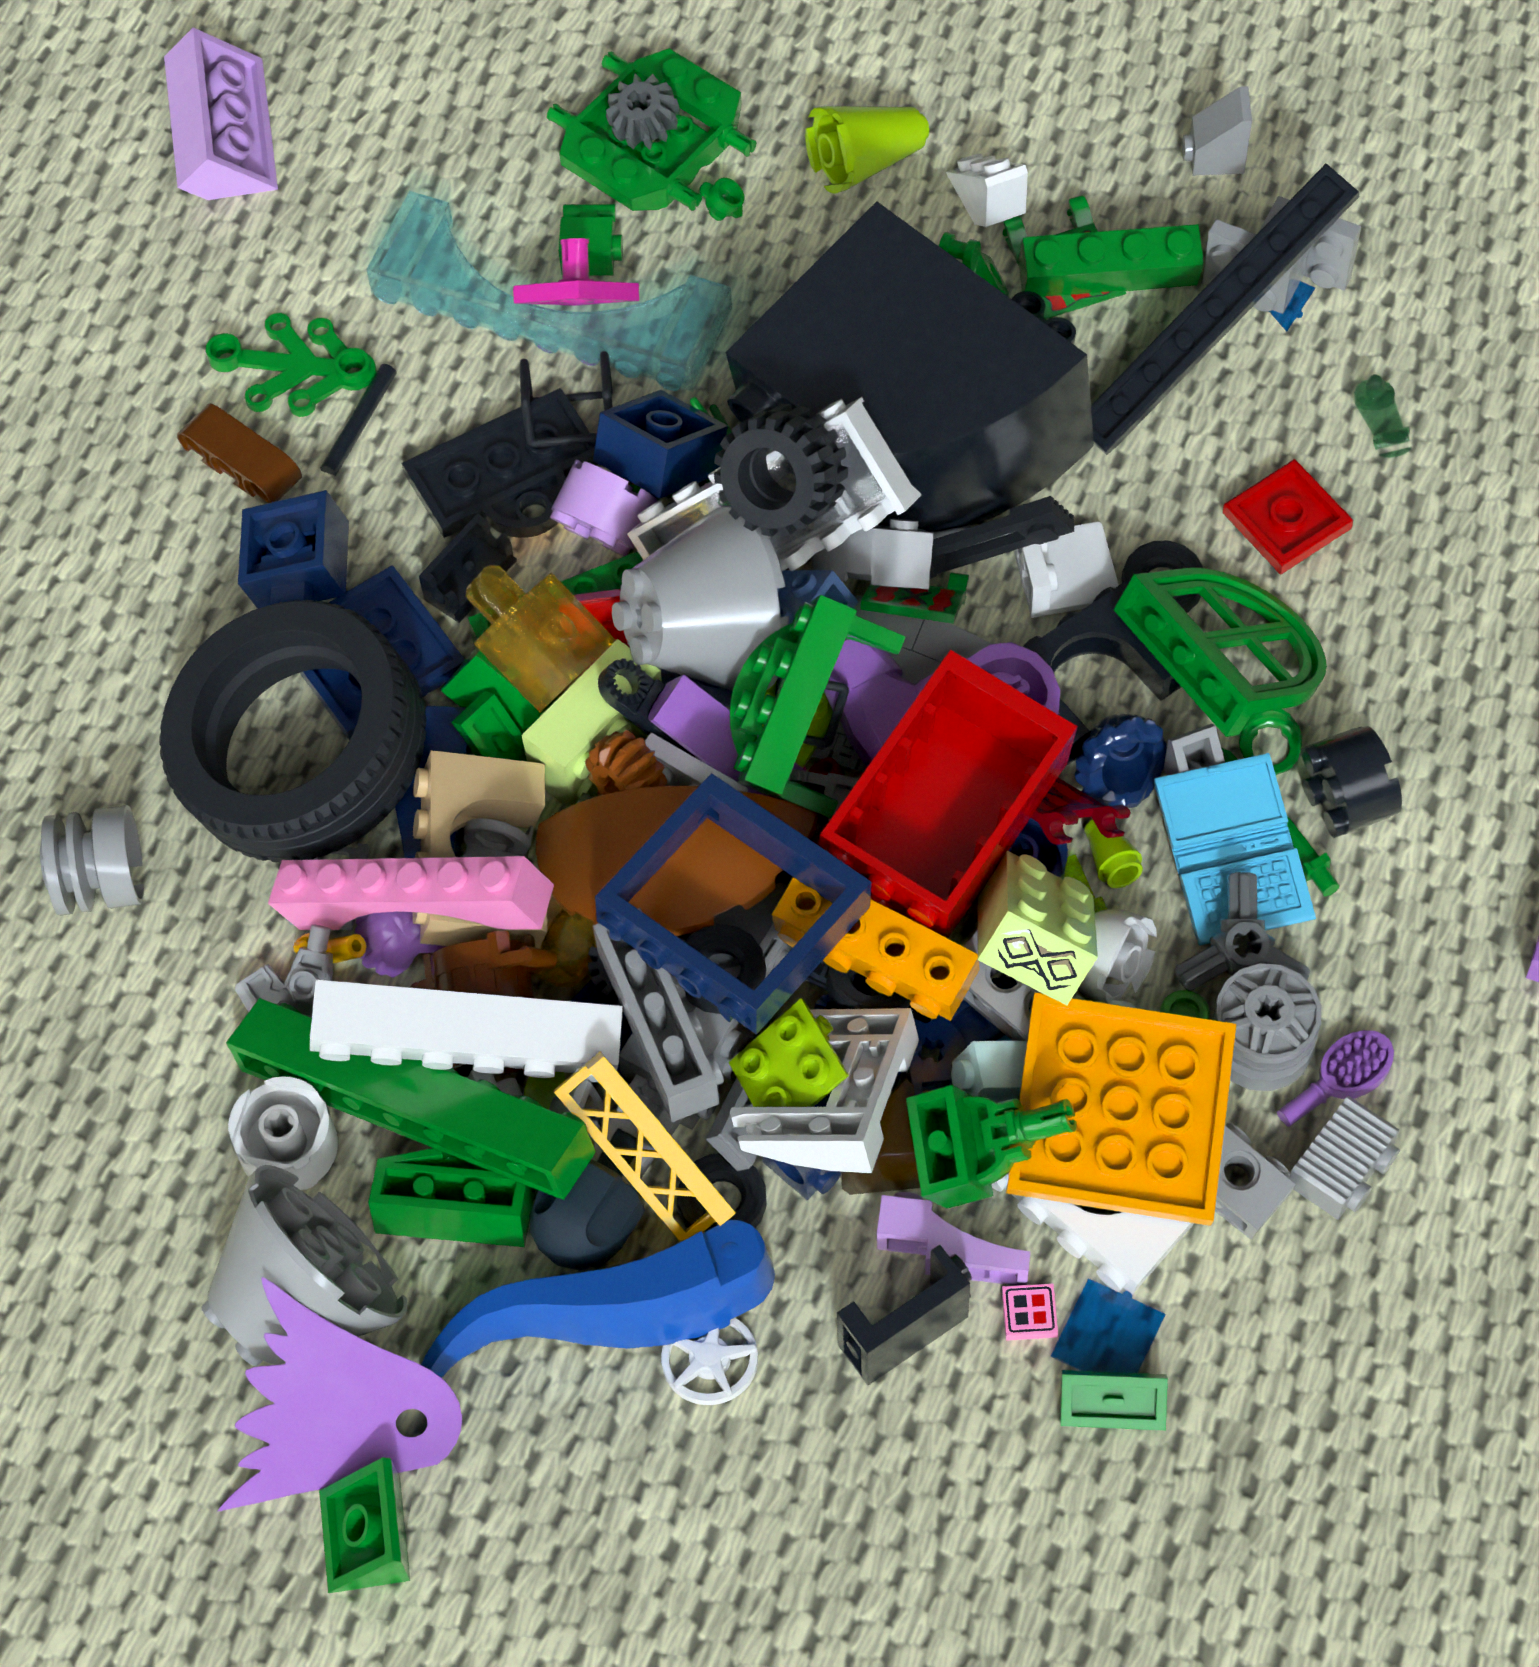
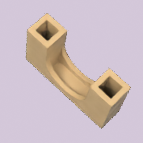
M431 750L424 769L417 768L414 779V797H421V810L417 809L413 826L414 838L421 839V852H416L415 858L456 857L451 847L450 835L464 827L466 822L472 819H494L515 827L529 828L533 826L534 829L545 806V764ZM413 912V924H420L421 944L450 946L462 942L487 939L486 933L509 931L511 940L524 942V936L532 935L535 939V947L539 948L547 933V912L542 929H497L454 917Z

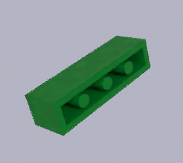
M1199 224L1023 237L1018 259L1022 291L1035 292L1041 297L1196 286L1204 266Z

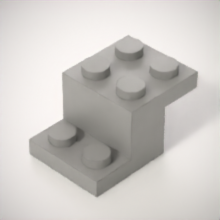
M1277 197L1261 229L1290 201L1289 199ZM1338 218L1253 307L1263 312L1273 310L1284 314L1303 276L1311 278L1319 287H1335L1345 291L1352 276L1361 226ZM1216 219L1208 235L1202 284L1208 285L1257 234Z

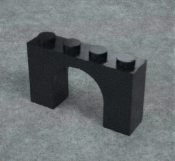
M1126 580L1116 588L1108 587L1095 597L1092 604L1078 613L1076 611L1070 612L1059 621L1055 629L1043 637L1035 636L1023 645L1024 648L1036 652L1052 668L1053 673L1063 663L1074 657L1085 654H1102L1118 659L1127 665L1160 701L1181 688L1178 682L1114 611L1115 606L1130 582L1129 580ZM1060 699L1058 715L1078 726L1067 765L1076 760V757L1084 753L1082 746L1089 736L1090 730Z

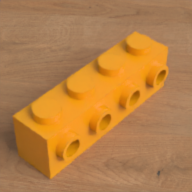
M793 877L772 913L774 927L778 931L777 936L789 946L794 947L832 903L819 895L816 890L807 887ZM872 899L870 908L823 959L827 965L840 972L847 973L851 969L867 977L866 983L884 995L892 996L893 992H896L911 1000L910 1006L928 1018L936 1019L940 1015L949 1021L952 1020L980 970L977 953Z

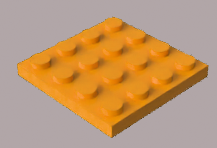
M1034 992L1019 1101L1023 1105L1024 1111L1068 1099L1075 1113V1116L1068 1118V1120L1074 1119L1077 1129L1072 1133L1067 1132L1035 1141L1033 1148L1028 1149L1031 1151V1159L1014 1163L1009 1171L1006 1193L1211 1226L1215 1214L1236 1024L1074 998L1070 1000L1068 1005H1065L1045 994Z

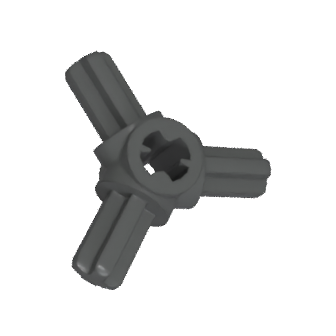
M1250 872L1229 874L1228 919L1220 920V933L1210 938V947L1183 961L1175 968L1179 982L1187 991L1198 988L1224 972L1233 976L1240 969L1259 963L1282 965L1300 973L1306 980H1308L1310 969L1273 947L1275 938L1266 933L1265 920L1257 919V876ZM1247 935L1250 941L1246 945H1252L1251 952L1238 955L1234 949L1238 948L1239 945H1233L1234 938Z

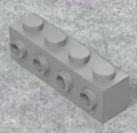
M600 923L593 925L598 954L620 1005L623 1006V1012L671 1122L718 1105L717 1085L724 1083L723 1076L713 1054L706 1056L700 1044V1041L705 1039L702 1027L694 1011L686 1012L681 998L686 997L685 991L678 983L677 978L662 967L654 969L642 960L637 950L624 940L615 941L611 939L609 930Z

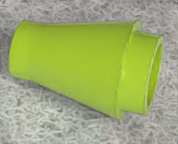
M1091 820L1085 826L1084 832L1089 840L1098 878L1102 882H1107L1111 888H1123L1135 882L1143 871L1141 865L1142 855L1124 836L1114 838L1103 836L1094 821Z

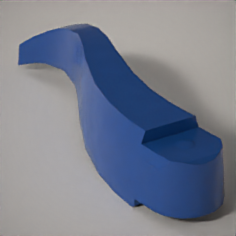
M727 1220L721 1226L718 1225L704 1233L700 1231L688 1239L644 1259L607 1269L510 1283L479 1295L450 1320L431 1345L421 1365L442 1378L459 1360L491 1342L522 1337L556 1339L583 1345L625 1349L670 1345L681 1340L702 1337L717 1328L720 1330L729 1326L731 1319L764 1302L773 1288L775 1279L774 1265L762 1236L752 1225L740 1220Z

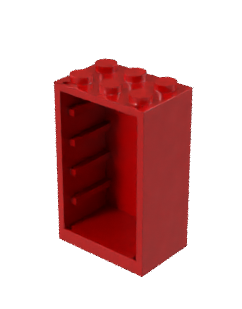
M950 650L821 832L819 846L872 882L871 899L949 938L998 866L1006 851L1014 843L1067 765L1078 726Z

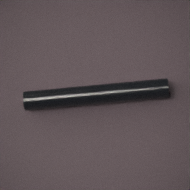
M381 364L322 463L321 471L334 476L338 474L396 376L397 372L392 366Z

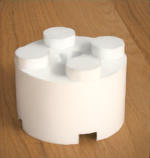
M274 1077L265 1080L264 1085L251 1092L248 1089L234 1104L228 1123L231 1142L244 1172L249 1177L260 1166H276L299 1178L294 1184L298 1189L306 1190L312 1188L329 1171L338 1150L337 1132L326 1103L312 1085L293 1077Z

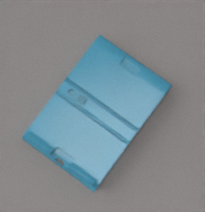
M1269 753L1154 779L1176 869L1199 946L1210 944V938L1220 933V920L1228 919V876L1235 872L1256 874L1257 919L1265 920V931L1316 919L1297 848L1294 849L1287 826L1288 818Z

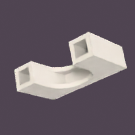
M1008 1173L1002 1179L993 1183L992 1188L999 1192L1006 1189ZM1013 1195L1020 1201L1017 1206L1028 1219L1038 1225L1045 1222L1059 1234L1057 1241L1068 1253L1076 1258H1081L1083 1255L1097 1266L1098 1270L1096 1273L1107 1286L1117 1292L1124 1288L1132 1295L1194 1224L1126 1212L1099 1215L1082 1210L1070 1203Z

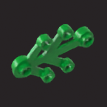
M283 313L270 315L265 321V329L267 335L273 340H279L289 354L242 349L238 338L228 333L215 335L206 345L209 364L218 372H231L238 367L282 372L265 383L252 385L246 390V404L254 412H263L269 409L274 398L313 375L324 376L325 378L307 390H295L288 397L291 413L298 417H305L313 413L318 402L342 388L350 391L366 388L377 372L373 358L362 349L347 348L335 334L333 324L327 318L312 320L308 324L307 332L310 341L316 345H323L332 359L316 357L293 330L292 324L290 325V318ZM276 323L286 324L282 330L276 331L271 329ZM324 327L329 329L324 335L314 334V331L318 328ZM225 353L233 354L228 358H219ZM352 368L361 369L355 373H347ZM257 394L266 395V398L261 402H253L251 400ZM299 399L309 400V403L304 407L294 405Z

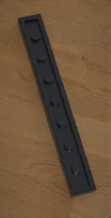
M1325 163L1091 405L1094 444L1106 455L1115 449L1359 198V191Z

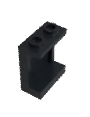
M938 1245L931 1250V1286L872 1325L854 1301L837 1312L838 1346L867 1385H870L968 1318L969 1298H971L969 1281L972 1280L970 1271L957 1254L949 1257L943 1247Z

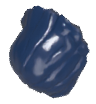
M1115 714L1100 720L1090 730L1089 736L1083 743L1082 749L1084 753L1076 757L1077 770L1075 771V778L1083 786L1081 792L1105 806L1124 805L1128 808L1139 806L1144 799L1150 796L1155 787L1154 779L1159 778L1164 769L1167 743L1163 738V729L1156 725L1154 720L1145 719L1136 714Z

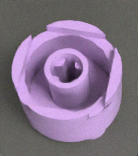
M576 459L551 508L553 512L550 518L564 525L563 528L587 540L590 536L603 543L602 546L624 557L629 554L630 550L635 548L627 533L641 522L637 515L658 500L643 489H640L637 494L632 491L633 487L628 485L629 481L585 461L581 463Z

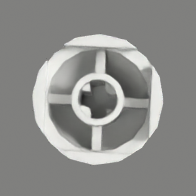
M1116 908L1101 910L1095 913L1098 958L1078 988V991L1088 999L1102 1001L1106 1004H1110L1111 1001L1115 1000L1119 1001L1131 982L1136 994L1149 973L1154 960L1155 951L1147 948L1148 935L1157 938V931L1153 920ZM1109 976L1124 982V984H1105V981Z

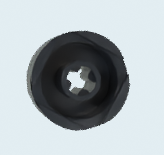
M1361 726L1301 748V756L1309 774V778L1302 780L1304 793L1311 806L1322 805L1325 811L1323 814L1324 822L1333 838L1388 819L1401 812L1402 794L1398 777L1391 780L1388 779L1384 765L1391 763L1392 760L1382 740L1371 727Z

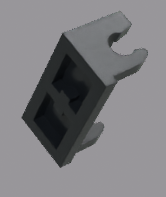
M478 513L419 575L424 600L458 623L466 617L517 562V558L513 556L512 545L508 536L503 532L498 538H495L490 531L491 527L488 520Z

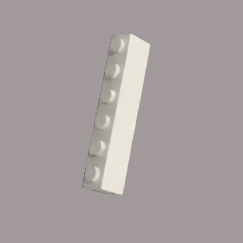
M316 980L310 1033V1051L320 1052V1058L332 1061L350 1060V1054L371 1056V1062L381 1065H399L402 1059L422 1060V1066L438 1070L453 1068V1063L471 1064L474 1071L486 1074L503 1073L504 1067L524 1069L526 1076L535 1078H551L555 1076V1072L574 1073L601 1051L617 1070L623 1006ZM592 1074L585 1079L590 1082H598Z

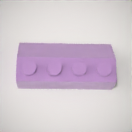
M192 28L164 56L177 188L206 200L277 190L278 185L262 58L196 28Z

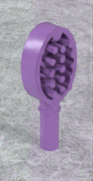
M1362 1030L1352 1032L1337 1040L1323 1057L1319 1069V1080L1316 1083H1311L1308 1089L1277 1110L1278 1117L1287 1127H1290L1321 1103H1326L1327 1099L1331 1096L1341 1099L1350 1096L1355 1099L1376 1089L1387 1077L1393 1063L1394 1049L1389 1038L1376 1031Z

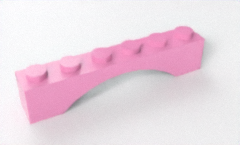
M525 856L282 860L268 904L299 930H311V925H320L331 930H339L345 923L357 917L373 913L396 911L449 916L497 929H542L554 884Z

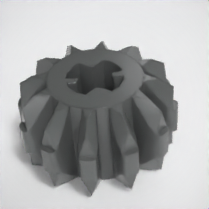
M636 74L634 75L633 83L630 85L619 81V93L608 94L610 108L606 110V118L608 124L612 126L614 136L619 141L626 140L628 146L632 149L640 142H644V145L651 150L653 140L657 138L667 143L668 134L666 131L677 129L678 121L676 116L680 110L678 101L674 98L672 88L667 82L659 84L658 79L653 74L645 82H642L641 78Z

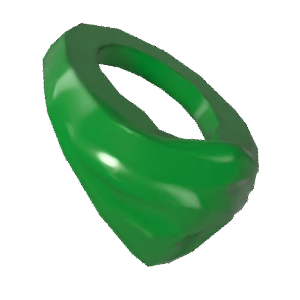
M1283 709L1254 713L1240 734L1239 746L1243 757L1254 756L1252 742L1257 737L1258 730L1267 727L1278 728L1282 736L1288 740L1290 750L1289 755L1283 762L1273 765L1275 775L1289 771L1298 762L1302 748V735L1299 725L1291 714Z

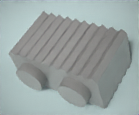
M1347 1096L1332 1118L1329 1119L1326 1126L1323 1127L1322 1131L1311 1143L1310 1147L1305 1151L1304 1155L1299 1159L1298 1163L1293 1167L1291 1177L1289 1178L1296 1184L1293 1190L1337 1220H1339L1347 1208L1356 1212L1372 1189L1366 1182L1374 1171L1377 1170L1381 1174H1385L1399 1154L1400 1149L1394 1146L1399 1129L1350 1096Z

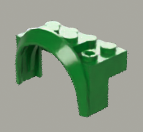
M819 595L810 604L804 602L803 606H799L793 622L775 631L762 641L744 663L735 682L731 697L730 729L738 754L733 769L741 772L737 783L771 797L802 806L816 812L819 817L824 819H831L838 800L792 782L788 778L845 639L898 655L906 636L855 615L856 609ZM775 674V676L782 678L776 696L767 694L765 697L773 675Z

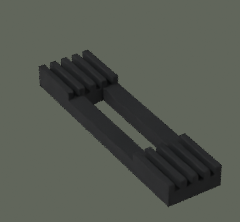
M1048 496L1011 508L1010 515L935 538L933 539L930 579L936 577L937 574L1033 544L1041 545L1057 540L1059 536L1075 532L1074 515L1072 513L1069 514V511L1064 509L1063 505H1059L1057 500L1054 501L1052 496Z

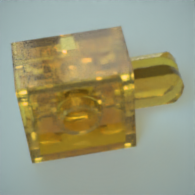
M490 565L485 567L466 589L467 599L492 624L474 644L539 713L572 685L616 641L552 572L525 593L500 566Z

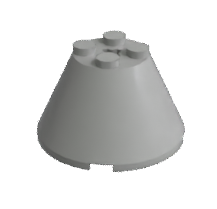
M717 507L632 569H627L623 572L620 602H615L612 606V619L617 630H624L635 664L652 665L733 691L744 663L755 648L772 633L789 624V616L780 617L777 589L785 587L780 563L769 537L762 535L761 527L751 531L744 527V518L739 517L735 520L730 515L729 511L732 507ZM775 674L773 675L767 690L776 682L778 677L775 676Z
M271 1165L260 1166L249 1176L208 1291V1300L201 1306L204 1315L210 1322L219 1328H225L238 1341L235 1344V1348L239 1355L246 1362L256 1367L262 1361L274 1365L286 1363L269 1347L264 1334L288 1335L279 1323L267 1299L261 1280L262 1277L277 1285L289 1296L317 1315L357 1337L397 1323L406 1314L408 1308L406 1297L402 1295L397 1300L392 1285L398 1280L395 1272L364 1232L321 1192H318L311 1198L294 1186L299 1180L296 1175ZM360 1242L369 1246L375 1253L381 1266V1272L372 1261L363 1265L364 1249Z

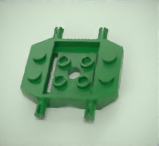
M670 48L636 59L634 62H627L614 52L609 51L608 55H605L602 60V67L618 75V77L579 115L571 114L557 103L553 104V108L550 107L547 112V119L565 129L559 153L561 165L632 211L659 210L667 207L674 199L688 207L689 210L694 211L700 205L702 195L688 188V186L693 182L699 170L704 166L710 165L729 145L748 157L750 152H754L757 144L756 140L738 131L742 105L741 92ZM636 74L641 78L642 82H645L653 74L658 79L659 84L667 82L672 88L674 98L677 99L680 109L711 127V129L707 132L695 125L691 118L678 114L676 116L678 121L677 129L666 131L668 134L667 143L662 140L660 142H653L650 150L644 145V142H640L632 149L628 146L626 140L619 141L614 136L612 126L608 124L606 118V110L610 108L608 94L619 93V81L630 85L633 83V78Z

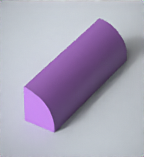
M685 675L668 682L654 702L648 720L700 761L737 782L741 772L733 769L738 754L731 735L730 710ZM796 762L792 768V770H805ZM747 787L748 792L769 796ZM814 790L821 794L824 793V790Z

